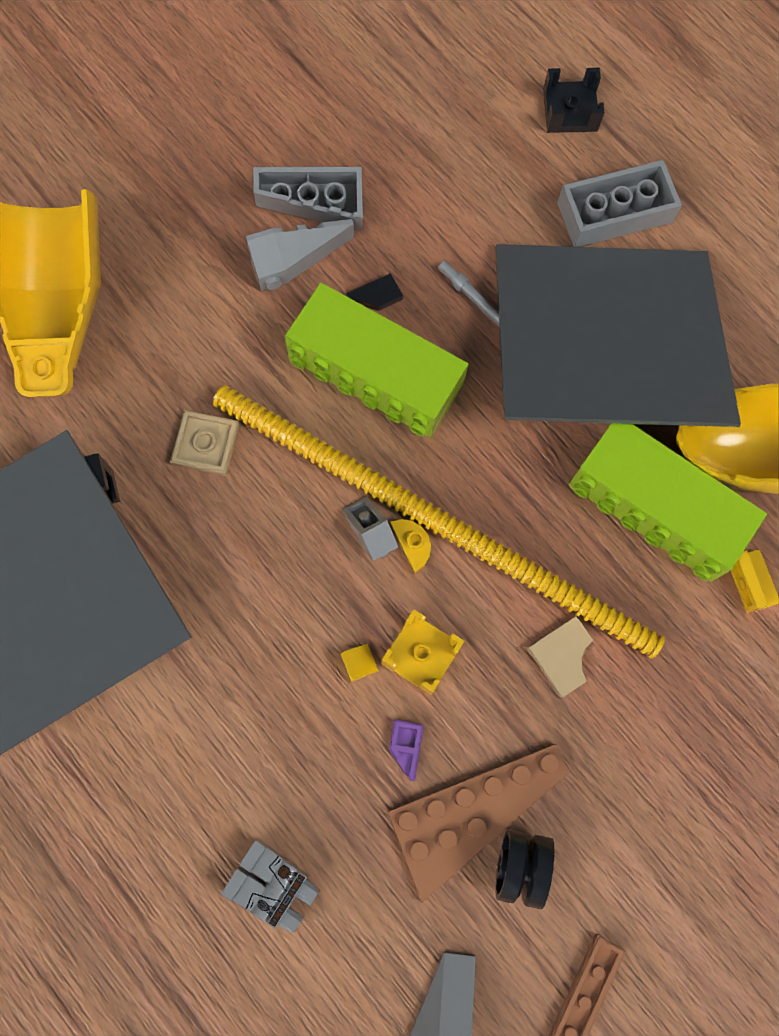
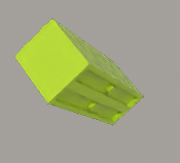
M321 282L285 335L288 357L295 367L301 370L304 368L313 372L318 380L324 383L328 381L333 383L343 394L358 397L368 408L373 410L377 408L383 411L391 421L395 423L402 422L408 425L413 433L421 437L425 435L431 438L464 385L469 363Z
M611 423L569 483L578 496L585 499L589 498L595 502L600 511L608 515H614L621 520L620 523L625 528L631 531L636 530L645 536L644 539L647 543L657 548L661 547L669 553V557L679 564H686L693 569V573L697 577L705 581L709 580L712 582L732 570L767 516L766 512L633 424Z

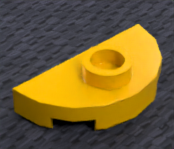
M399 519L391 521L390 526L414 574L424 568L430 557L431 543L429 535L422 526L411 520Z

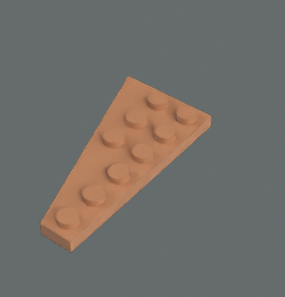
M557 744L388 811L421 903L569 773Z

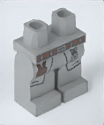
M257 839L241 861V867L236 869L221 895L244 907L274 929L279 925L281 928L294 933L304 916L290 907L297 897L311 906L320 890L313 882L308 880L309 874L299 869L262 840Z

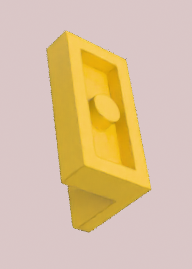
M743 551L732 568L731 574L747 614L779 604V596L761 551Z

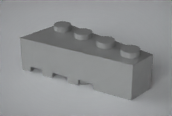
M253 167V191L256 207L320 222L352 219L354 229L362 231V167Z

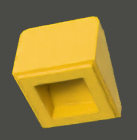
M368 644L340 653L351 683L379 671Z

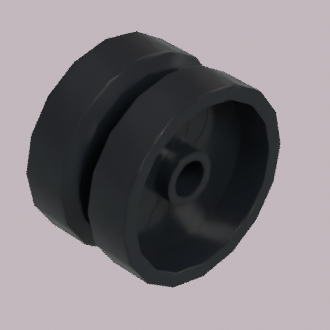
M507 829L497 864L495 887L497 900L514 904L521 893L525 906L541 910L544 908L548 899L554 869L555 849L553 838L534 835L528 845L525 832Z

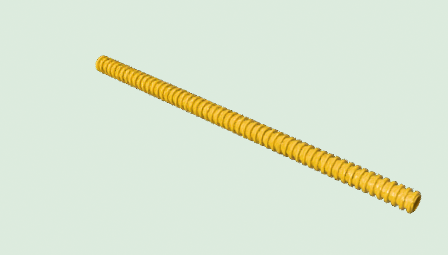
M223 385L216 392L213 406L216 408L221 407L223 412L228 411L231 417L236 416L238 421L243 420V423L245 425L250 424L252 429L258 428V432L261 434L265 432L266 437H273L275 442L280 441L283 447L287 445L290 451L296 450L295 453L297 455L303 454V458L306 460L310 458V462L313 464L317 462L318 467H325L328 473L332 471L335 477L341 476L342 481L348 480V484L351 486L355 484L356 489H363L366 495L372 494L371 497L373 499L379 498L380 503L386 502L387 507H395L394 510L396 512L402 511V515L405 517L407 515L410 516L411 521L417 520L420 526L422 524L426 525L425 529H433V533L436 535L440 533L443 539L447 537L451 544L455 542L458 548L464 547L465 552H473L472 556L476 557L478 555L481 557L480 560L482 562L486 560L489 566H492V564L497 566L496 570L502 569L505 575L511 574L512 579L518 578L520 584L525 582L528 584L527 588L531 589L533 587L536 589V593H544L543 597L547 598L549 596L552 598L551 601L553 603L557 601L560 603V607H568L567 611H575V615L578 617L582 615L583 620L592 621L591 625L593 626L599 625L600 630H608L607 634H615L617 640L623 639L624 644L628 645L630 643L633 649L639 648L640 653H647L650 659L656 657L661 651L665 642V636H657L655 630L649 631L648 626H640L639 621L633 622L632 617H624V613L621 611L617 613L615 607H607L608 604L606 602L600 603L599 598H591V594H584L581 588L577 590L573 583L569 585L566 579L560 580L559 575H551V571H544L541 565L537 567L533 560L529 562L526 556L520 557L519 552H511L512 548H504V544L501 542L497 544L494 538L490 540L487 538L488 535L486 533L482 535L479 529L473 530L472 525H464V521H457V517L454 515L450 517L449 512L445 511L443 513L439 506L435 508L432 502L426 503L425 498H417L418 494H410V490H403V486L400 484L396 486L395 481H388L385 475L379 476L380 473L378 471L372 472L371 467L365 468L362 462L356 463L357 460L355 458L349 459L348 454L342 455L341 450L337 449L335 451L334 446H327L324 440L320 442L317 436L311 437L312 434L310 432L304 433V429L301 427L297 429L296 424H289V420H281L282 417L280 415L275 416L274 412L271 410L267 411L265 406L259 407L258 402L252 403V399L249 397L245 399L244 394H237V391L235 389L230 390L228 385Z

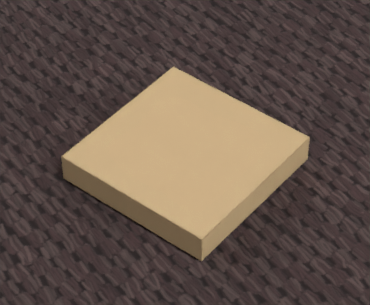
M184 410L170 460L171 465L227 476L240 426L239 421Z

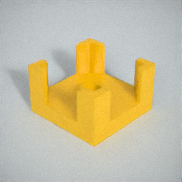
M413 609L391 648L389 647L382 658L381 664L429 695H432L463 645L464 640L453 633L449 636L426 622L424 615Z

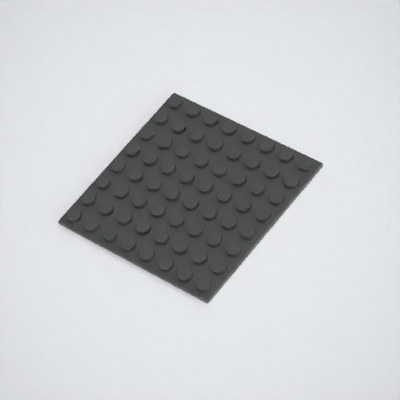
M496 244L504 420L720 427L740 426V416L708 251Z
M65 430L0 470L1 755L192 638L68 430Z

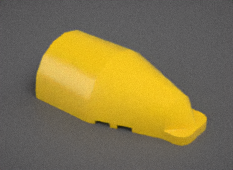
M87 189L81 190L82 204L78 206L36 208L0 202V323L4 332L2 337L14 367L15 386L17 391L23 396H64L73 387V370L76 368L101 285L97 197Z

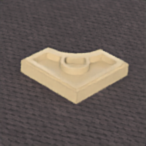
M577 616L527 649L560 698L565 697L587 682L582 671V657L585 649L593 639Z

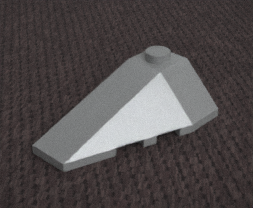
M353 220L322 222L317 228L312 229L306 228L305 224L297 225L296 230L283 232L281 227L271 228L246 236L251 264L260 290H275L353 239Z
M443 953L410 1036H472L475 955Z

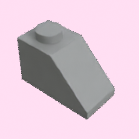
M367 496L342 509L363 549L373 561L387 556L391 551L398 548L388 521Z

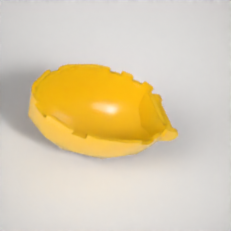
M771 383L734 389L741 422L739 427L679 426L676 443L684 459L734 491L779 494V384Z

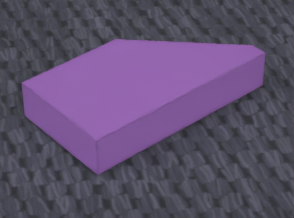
M394 719L389 751L408 779L415 781L424 725Z

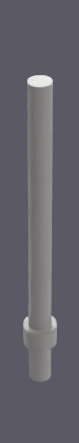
M446 260L443 261L438 269L452 281L451 285L458 292L462 291L499 326V311L470 284V280L463 273L459 274Z

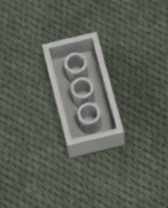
M664 160L563 185L557 201L573 247H581L673 223L682 207Z

